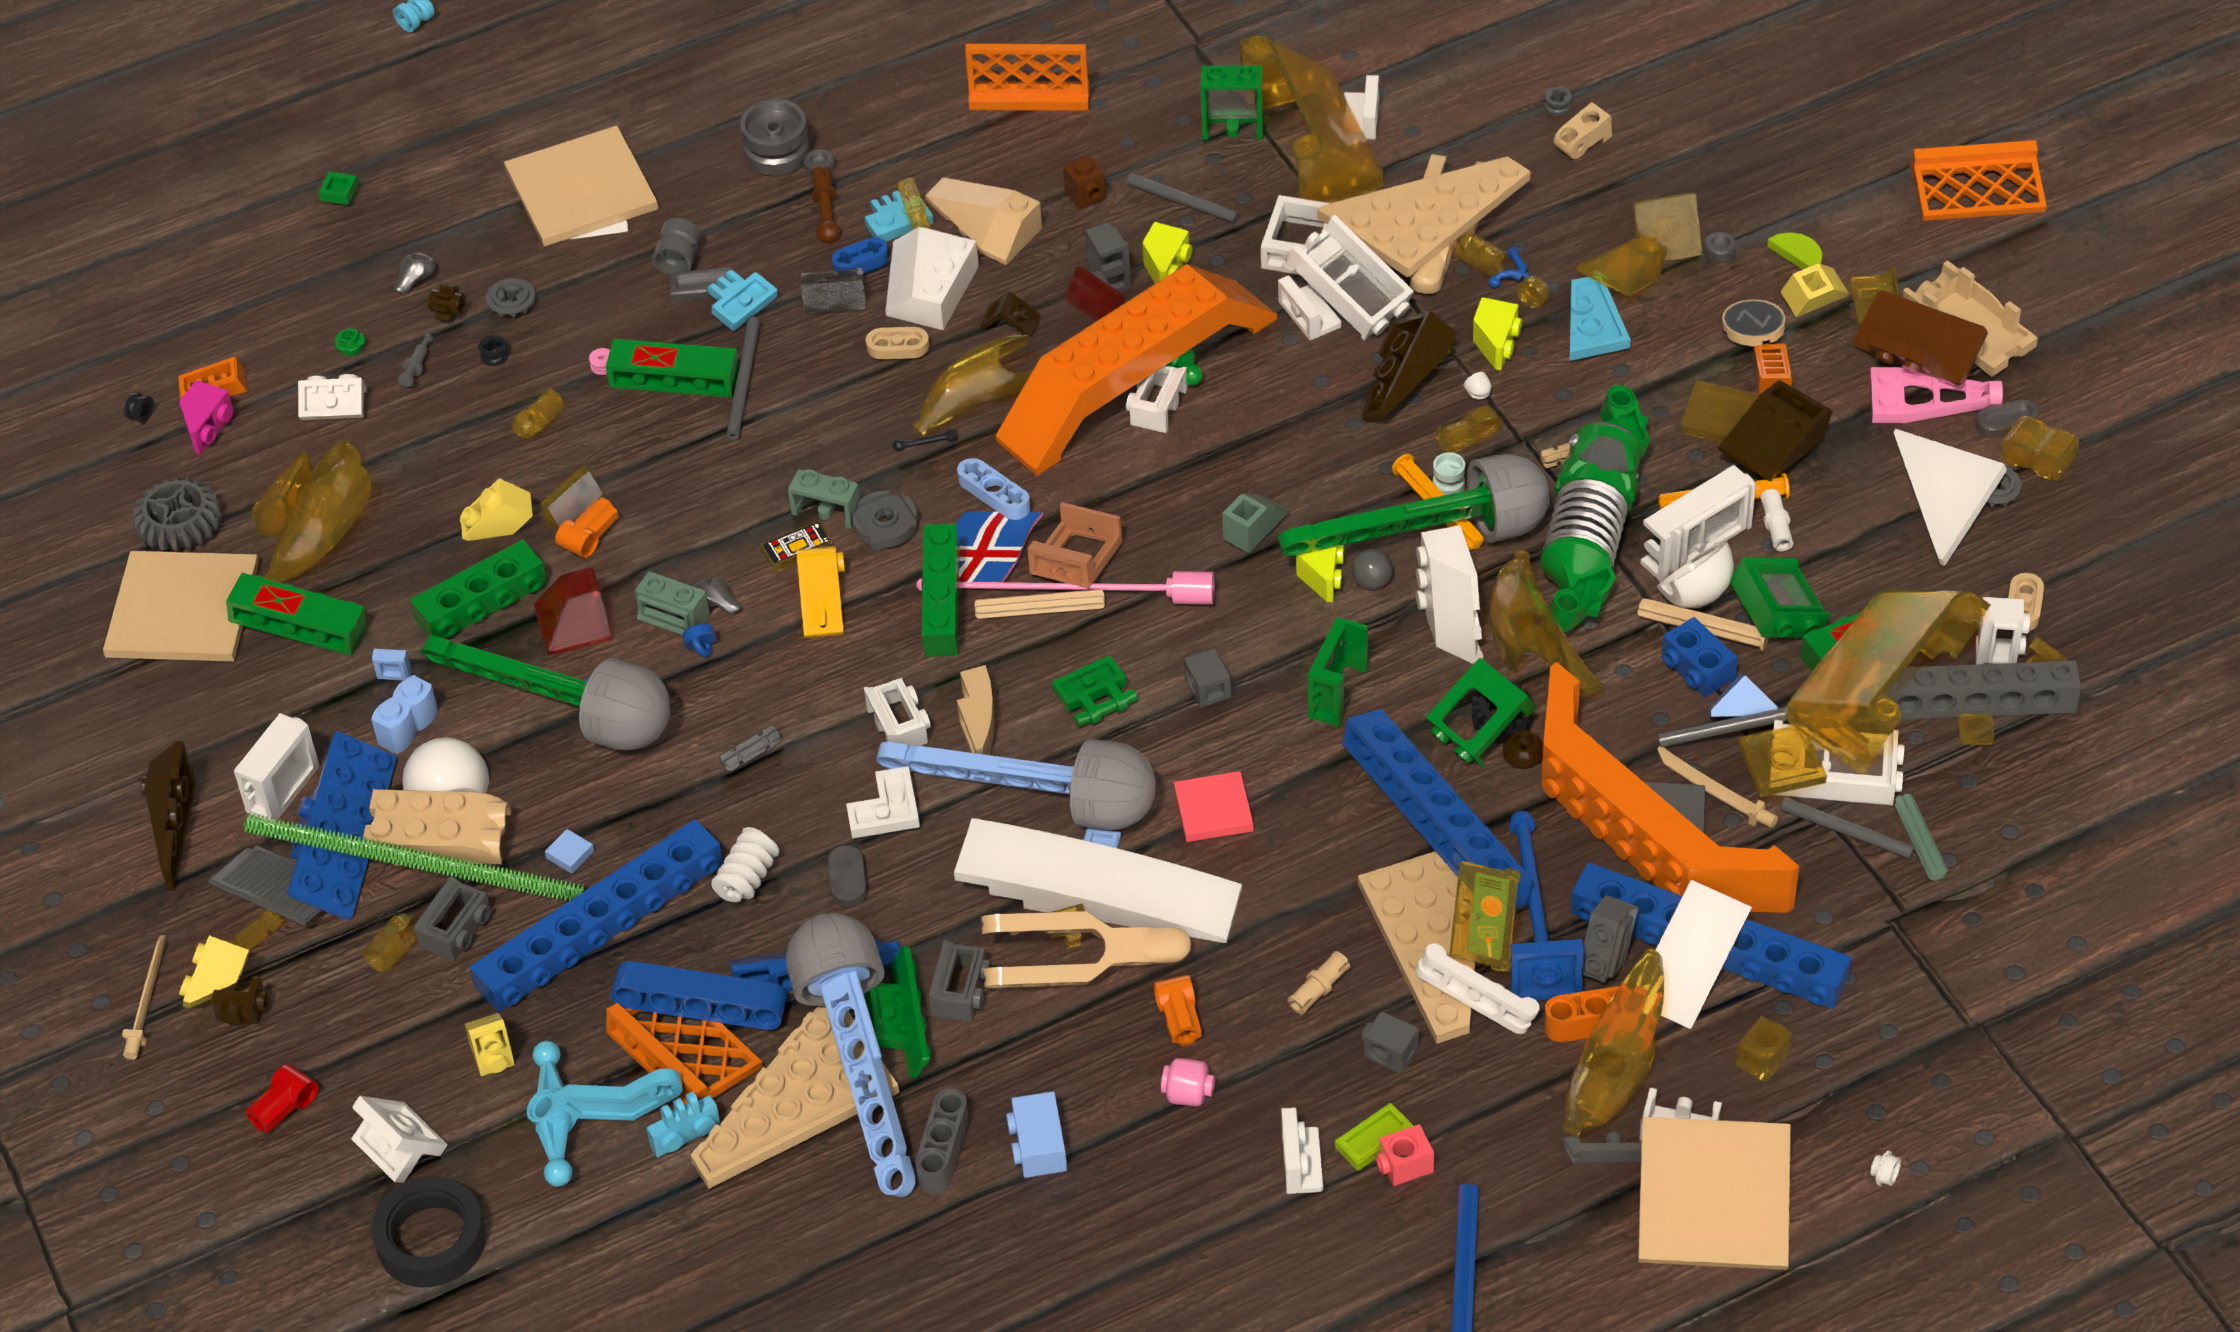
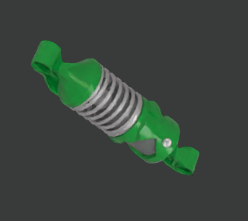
M1613 385L1607 391L1600 410V418L1603 422L1587 424L1579 428L1570 438L1568 456L1562 464L1555 486L1557 502L1552 513V521L1547 532L1545 546L1542 550L1540 566L1545 575L1560 588L1555 593L1547 613L1548 625L1558 632L1572 630L1588 615L1597 618L1601 604L1608 598L1616 578L1613 572L1616 551L1621 539L1625 517L1631 511L1632 504L1635 501L1638 489L1639 474L1637 472L1639 464L1643 460L1650 442L1649 433L1646 430L1648 417L1641 415L1634 392L1624 385Z

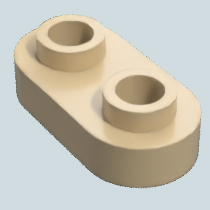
M919 327L877 328L866 336V347L868 354L876 359L918 358L929 350V338L927 332Z
M2020 573L2011 580L2008 598L2024 599V613L2030 614L2029 631H2031L2039 623L2044 583L2037 575Z

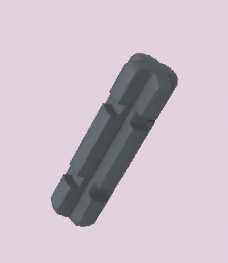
M773 725L767 726L760 731V735L756 733L735 745V750L728 749L720 754V764L727 772H731L740 766L739 762L744 764L766 751V746L771 748L781 741L778 730Z

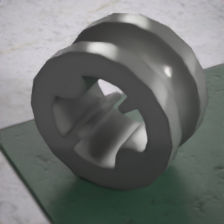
M1560 86L1548 89L1545 92V110L1554 116L1567 114L1571 110V92L1567 88Z

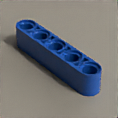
M626 961L618 966L610 994L611 1000L615 1004L619 1003L623 1008L763 1030H772L780 1026L788 996L787 991L782 986L772 982L635 961Z

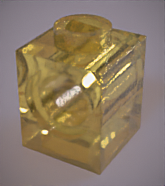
M1761 1016L1739 1042L1736 1066L1766 1083L1789 1055L1792 1033L1788 1032L1781 1024L1771 1022Z

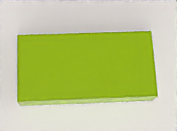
M1389 1103L1336 1139L1335 1148L1359 1171L1376 1159L1375 1155L1379 1153V1138L1413 1127L1414 1125L1392 1103Z

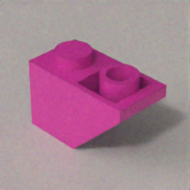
M196 380L179 403L196 454L201 455L207 446L213 443L217 433L224 424L230 421L234 410L228 390Z

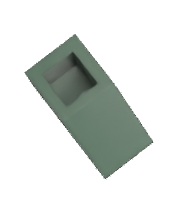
M1241 493L1222 513L1223 539L1250 553L1288 514V509L1263 495Z

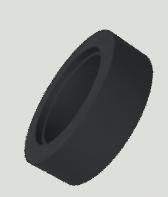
M444 1177L417 1178L396 1187L378 1205L371 1225L372 1239L382 1267L397 1281L414 1287H436L460 1278L478 1261L486 1240L485 1225L475 1196L464 1185ZM427 1207H442L455 1212L461 1217L464 1224L460 1237L449 1249L440 1254L429 1257L411 1256L401 1251L394 1243L395 1233L400 1223L417 1210Z

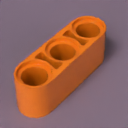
M1623 985L1552 997L1545 1005L1544 1032L1553 1041L1567 1042L1638 1030L1646 1021L1647 994L1639 986Z

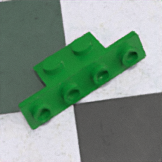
M902 946L890 966L893 984L880 982L872 990L865 993L864 998L878 1046L904 1050L908 1077L916 1079L922 1069L928 1065L931 1052L930 1047L926 1045L924 1033L926 1022L925 1018L921 1015V992L917 988L915 979L916 963L912 960L910 947Z

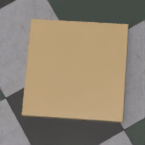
M613 126L504 162L505 170L544 247L659 209L658 202L618 126Z
M130 551L103 648L105 658L234 662L243 626L228 621L226 600L242 572L256 576L259 566L258 555Z
M1642 1117L1638 1262L1788 1270L1790 1124Z

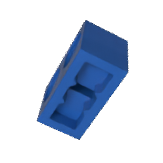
M1695 617L1663 635L1661 653L1663 661L1668 667L1674 668L1684 678L1687 685L1692 689H1696L1704 698L1736 679L1738 657Z

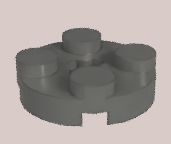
M890 491L873 492L863 497L857 504V510L855 513L853 512V527L857 537L864 543L869 544V547L874 551H882L887 547L897 546L908 539H912L917 534V509L914 502L904 494L900 493V497L890 495ZM885 516L887 519L892 518L890 521L887 522L880 521V517Z

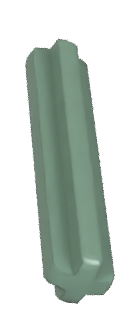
M1909 793L1899 795L1896 798L1895 807L1913 846H1915V850L1928 878L1932 881L1944 879L1947 875V867L1914 797Z

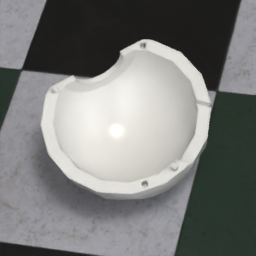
M1715 542V550L1694 562L1688 561L1656 587L1668 601L1681 608H1701L1714 602L1729 586L1734 572L1733 556L1727 542L1720 544Z
M450 737L436 738L416 748L408 758L402 776L403 790L476 792L486 794L490 783L487 765L477 749L466 742Z

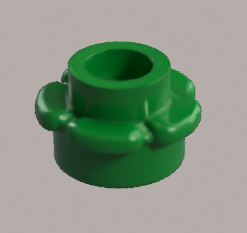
M346 328L335 336V347L343 356L353 357L362 352L365 336L360 334L359 330Z

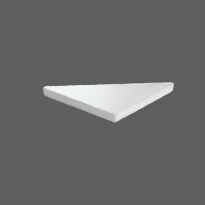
M1895 429L1894 435L1940 565L1945 566L2006 473L2005 464Z

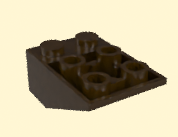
M1778 380L1760 394L1721 442L1718 450L1771 481L1824 441L1833 410L1785 382Z

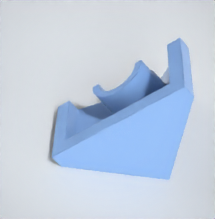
M1738 675L1708 709V714L1711 717L1746 716L1779 708L1745 675Z

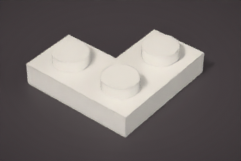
M909 766L876 771L875 776L879 798L846 804L852 838L920 827Z

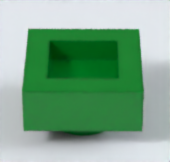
M328 172L318 192L320 201L349 205L359 185L357 175Z

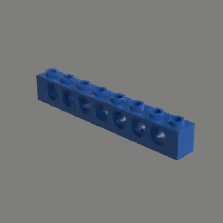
M1382 709L1348 718L1342 745L1473 894L1475 873L1508 880L1506 912L1526 906L1533 882L1529 873L1520 866L1508 849L1497 840L1490 829L1473 813L1472 809L1466 805L1453 790L1452 786L1442 778L1434 766L1419 752L1414 743L1403 734L1396 723Z
M694 819L469 966L474 987L498 1013L508 1006L516 1004L523 996L535 988L545 985L550 978L562 970L572 967L579 959L594 949L601 948L609 939L621 931L628 930L635 922L650 912L658 910L665 902L677 894L684 893L691 885L706 875L714 873L718 867L723 865L720 843Z
M1588 862L1572 891L1570 913L1582 920L1589 921L1591 912L1605 895L1639 907L1632 936L1642 939L1648 944L1658 945L1683 896ZM1746 919L1721 969L1741 975L1747 980L1769 985L1780 992L1802 997L1813 1004L1824 1005L1834 1009L1849 979L1852 957Z

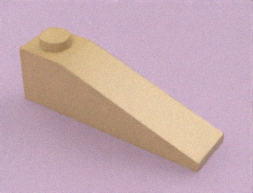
M942 178L925 195L926 201L946 220H951L958 226L959 232L964 237L968 236L971 240L976 241L977 250L980 253L1005 265L1042 229L1040 202L1015 190Z

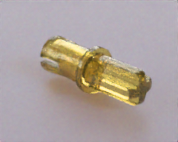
M908 177L898 181L897 187L905 207L903 213L908 215L912 230L918 227L931 229L924 209L927 206L926 203H922L914 178Z

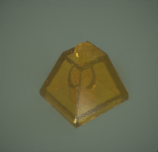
M1640 235L1578 264L1576 270L1630 296L1659 280L1669 247L1659 243V240L1653 236Z
M301 451L265 490L260 501L254 504L252 518L255 520L259 535L293 542L298 536L319 496L308 452Z

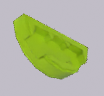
M1788 232L1777 234L1768 239V248L1802 270L1822 262L1823 254L1820 246L1812 238L1803 234Z

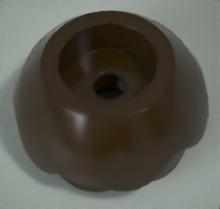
M1516 731L1510 734L1504 741L1503 757L1514 768L1531 769L1543 760V742L1538 735L1531 731Z

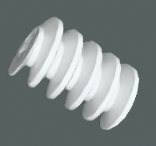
M751 827L743 828L736 844L732 846L730 854L724 859V864L718 869L717 875L712 879L711 885L714 891L721 898L732 903L740 902L741 898H753L755 895L754 889L761 885L760 878H764L767 875L766 868L772 866L773 858L779 854L777 844L760 830Z

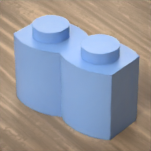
M412 675L397 686L392 698L387 699L376 708L371 720L379 746L395 754L401 753L413 743L418 731L423 730L432 723L438 712L432 684Z

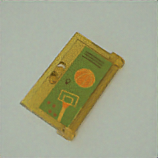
M1460 862L1449 951L1450 957L1490 965L1493 970L1503 972L1511 970L1510 954L1518 882L1521 879L1520 871L1509 868L1499 870L1473 863Z

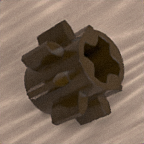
M440 283L439 289L433 288L431 290L428 308L430 311L436 312L435 319L454 322L455 316H462L466 306V296L463 293H458V285Z

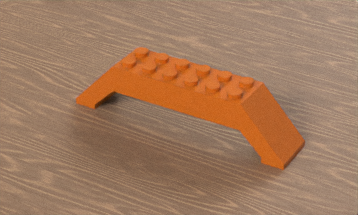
M1186 264L1043 355L998 430L996 441L1032 473L1038 476L1061 461L1063 450L1086 416L1228 324L1245 327L1254 335L1277 320V314L1237 281Z
M1558 662L1551 665L1543 742L1541 787L1550 798H1555L1566 807V810L1573 818L1581 820L1588 826L1596 838L1603 839L1611 846L1620 859L1627 860L1633 865L1643 879L1651 881L1659 888L1683 896L1690 881L1693 880L1752 907L1750 912L1788 913L1794 909L1799 865L1775 845L1768 850L1718 846L1577 726L1580 681Z

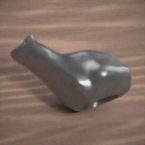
M423 253L405 256L400 263V272L394 290L406 295L416 281L423 280L434 272V260Z
M720 578L702 579L693 586L706 591L708 607L719 606L731 616L741 608V605L729 592L725 582Z

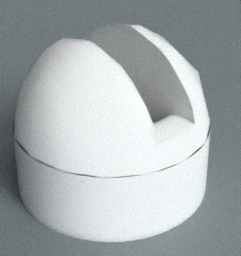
M1477 372L1471 375L1463 384L1464 389L1473 399H1485L1491 391L1490 380L1484 372Z

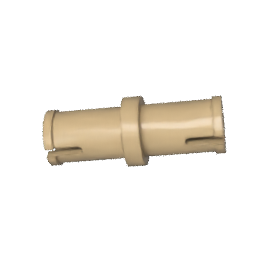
M1334 951L1317 970L1310 971L1306 975L1307 980L1302 986L1287 998L1288 1003H1291V1008L1297 1013L1304 1015L1307 1009L1321 995L1326 996L1332 990L1331 985L1350 968L1351 965L1347 962L1348 959L1340 952Z

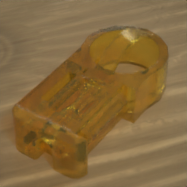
M1480 407L1466 414V418L1444 428L1439 426L1436 430L1437 445L1443 453H1455L1480 441L1487 440L1493 437L1501 428V418L1492 407Z

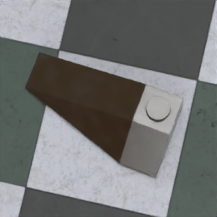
M1431 311L1393 321L1380 347L1379 355L1383 357L1381 366L1375 367L1373 376L1377 378V383L1368 392L1362 419L1368 422L1386 417L1450 354L1453 348L1452 342L1457 332Z
M176 741L149 763L147 776H143L141 781L142 795L146 796L160 867L168 891H175L196 788V780L183 741Z

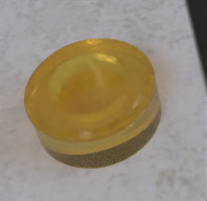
M1527 276L1517 286V295L1526 306L1539 308L1548 300L1549 290L1541 279L1535 276Z

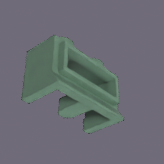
M798 469L788 488L791 515L798 516L807 498L821 501L818 506L820 519H829L837 505L843 506L846 518L845 528L852 529L853 512L855 513L857 510V504L860 501L858 484L848 481L843 477H831L818 474L810 469L804 471Z
M648 571L635 589L638 606L637 620L682 635L687 628L696 624L706 623L710 618L706 591ZM654 606L659 609L665 610V613L654 610L652 608Z

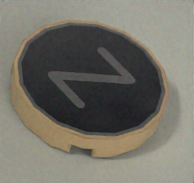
M1751 299L1734 303L1724 311L1722 317L1723 332H1727V337L1731 341L1741 345L1760 346L1763 345V341L1768 340L1772 343L1778 340L1785 330L1786 317L1783 310L1777 305L1764 300Z

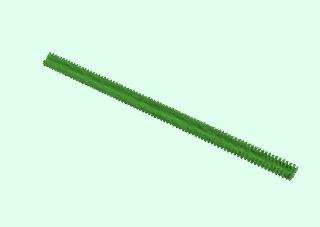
M250 812L244 822L245 832L257 835L262 834V836L266 835V837L270 836L271 838L283 839L284 841L304 843V845L308 844V846L312 845V847L316 846L317 848H325L335 852H346V854L350 853V855L367 857L368 859L371 858L372 860L375 859L400 866L405 865V867L409 866V868L413 867L423 871L426 869V871L442 875L447 874V876L451 875L466 880L468 878L469 881L489 883V885L493 884V886L497 885L502 888L506 886L507 889L510 887L511 890L514 889L520 892H526L527 890V893L531 892V894L535 893V895L539 894V896L543 895L544 897L548 895V898L552 897L557 900L570 901L585 891L583 889L584 884L579 888V883L575 887V882L571 886V881L567 885V880L562 884V879L558 883V879L554 882V878H552L550 882V877H548L547 881L546 876L541 880V875L539 879H537V874L533 878V873L529 877V872L524 876L525 871L520 875V870L516 874V869L512 873L511 868L508 873V868H506L505 872L503 871L504 867L499 871V866L496 870L495 865L491 869V864L487 868V863L482 867L483 862L478 866V861L474 865V860L470 864V860L468 859L466 863L465 858L463 863L461 858L457 862V857H455L454 861L453 856L449 860V855L444 859L445 854L440 858V853L438 857H436V852L432 856V851L428 855V850L423 854V849L420 854L419 849L417 853L415 852V848L411 852V847L407 851V846L402 850L403 845L398 849V844L394 848V843L390 847V842H388L386 846V841H384L383 845H381V840L377 844V839L375 843H373V839L369 843V838H367L366 842L365 837L360 841L361 836L356 840V835L354 839H352V834L348 838V833L344 837V832L339 836L340 831L335 835V830L333 834H331V830L327 833V829L323 833V828L318 832L319 827L314 831V826L312 830H310V825L306 829V824L302 828V823L297 827L298 822L293 826V821L289 825V820L287 824H285V820L281 824V819H279L278 823L276 822L277 818L272 822V817L268 821V816L264 820V815L260 819V814L255 818L256 813L251 817Z

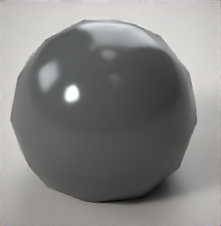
M1367 549L1355 557L1351 570L1358 585L1364 589L1376 590L1383 588L1390 581L1393 565L1389 556L1381 550Z

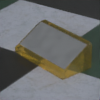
M585 464L581 466L541 502L544 523L556 532L564 521L568 519L575 521L596 499L604 498V493L588 466Z

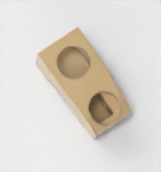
M1591 102L1558 130L1554 137V146L1570 158L1578 159L1585 153L1588 147L1593 146L1599 140L1604 143L1612 137L1611 116Z

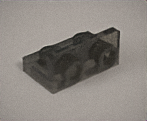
M863 268L801 273V291L805 314L865 309Z

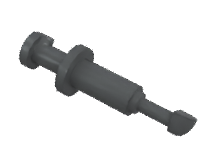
M425 334L422 344L417 345L411 357L403 361L402 369L404 373H401L398 377V382L402 386H412L414 382L413 376H419L422 373L423 365L421 363L428 352L426 346L429 342L434 341L431 334Z

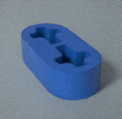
M877 237L867 238L841 248L832 255L834 274L840 278H851L881 267L888 261V248L886 242Z

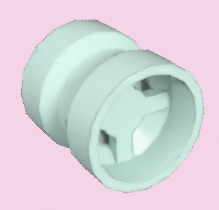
M1448 452L1437 456L1433 461V483L1444 495L1463 492L1465 489L1464 459L1459 454Z

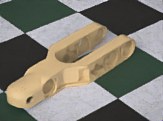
M1432 154L1424 178L1443 174L1444 166L1448 162V156ZM1477 161L1475 165L1481 164V163H1484V162ZM1478 222L1410 276V287L1412 290L1425 294L1436 293L1441 290L1453 252L1473 240Z
M1087 911L993 914L981 917V922L983 923L982 934L1010 932V935H1017L1025 931H1045V934L1090 932L1103 939L1104 942L1103 956L1096 964L984 969L985 988L1086 985L1108 967L1174 964L1187 957L1191 949L1190 937L1180 928H1111Z

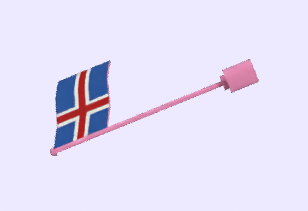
M966 511L956 523L959 538V588L1166 591L1167 597L1172 598L1173 604H1214V572L1174 571L1173 578H1167L1166 584L1093 583L1089 589L1069 583L1004 582L1017 564L1029 533L1042 518L1043 512H1030L1022 519L1011 520L999 512ZM923 578L919 579L916 583L920 591L923 590Z

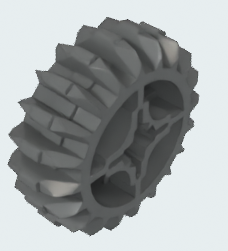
M176 476L174 481L169 482L164 478L163 484L160 485L152 483L151 491L143 490L142 498L136 499V508L133 509L134 527L144 544H149L152 550L160 548L162 552H168L170 549H173L174 552H179L180 549L184 548L190 552L191 546L195 544L202 547L203 539H212V533L219 530L218 525L219 521H221L219 499L214 494L210 485L205 486L201 479L194 482L190 476L185 480H181Z

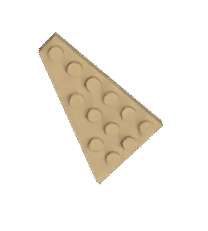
M1507 156L1323 205L1317 210V218L1328 224L1330 218L1336 215L1383 262L1409 277L1530 180L1531 171Z
M1436 851L1358 875L1357 884L1436 1044L1470 1033L1471 1007L1417 976L1415 968L1419 960L1423 958L1426 947L1429 944L1436 943L1445 949L1447 956L1463 965L1469 966L1475 971L1476 955L1466 953L1473 894Z
M818 1006L813 1013L809 1011L804 1017L801 1026L794 1029L778 1049L779 1054L767 1068L763 1067L756 1075L754 1083L748 1085L732 1104V1110L720 1125L716 1124L712 1128L708 1138L701 1142L691 1154L692 1164L708 1189L858 1114L848 1077L843 1069L826 1006ZM847 1011L844 1016V1024L846 1027H849L853 1024L854 1019ZM859 1041L854 1046L853 1055L855 1059H859L864 1053L863 1041ZM882 1062L891 1095L894 1096L899 1093L898 1084Z

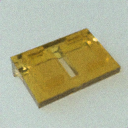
M1894 266L1886 273L1880 275L1850 277L1849 282L1858 327L1861 326L1879 291L1883 290L1900 296Z

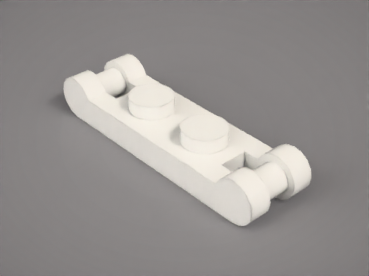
M1429 944L1423 953V958L1416 965V974L1422 980L1514 1033H1526L1532 1020L1539 1012L1540 1008L1536 1000L1530 997L1520 998L1500 984L1494 983L1475 972L1469 966L1446 955L1445 949L1439 944Z

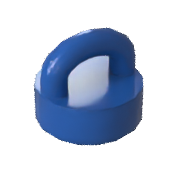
M701 623L687 628L682 633V639L685 648L695 649L702 657H710L712 654L711 644L716 640V634L712 625Z

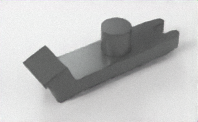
M1618 1132L1607 1133L1605 1135V1143H1582L1577 1134L1563 1138L1562 1151L1568 1154L1573 1165L1578 1163L1641 1162V1142L1622 1143L1621 1134Z

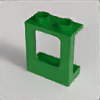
M1336 617L1307 675L1308 718L1340 727L1344 719V675L1342 673L1345 667L1363 672L1368 670L1367 625ZM1333 651H1334V656H1333L1332 662H1331V664H1330L1328 670H1326L1325 668H1326V666H1327V664H1328V662H1329V660H1330V658H1331V656H1332V653H1333Z
M1479 657L1426 716V719L1433 726L1430 732L1441 743L1445 745L1450 741L1456 746L1454 752L1464 762L1469 764L1473 760L1483 768L1485 763L1480 758V755L1519 712L1528 718L1536 709V706L1528 695ZM1475 689L1495 704L1497 711L1471 740L1465 741L1444 724V718L1468 691Z

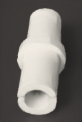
M1765 490L1760 495L1765 512L1764 525L1770 531L1773 547L1780 552L1789 550L1794 545L1789 529L1790 516L1784 510L1781 494L1778 493V490Z

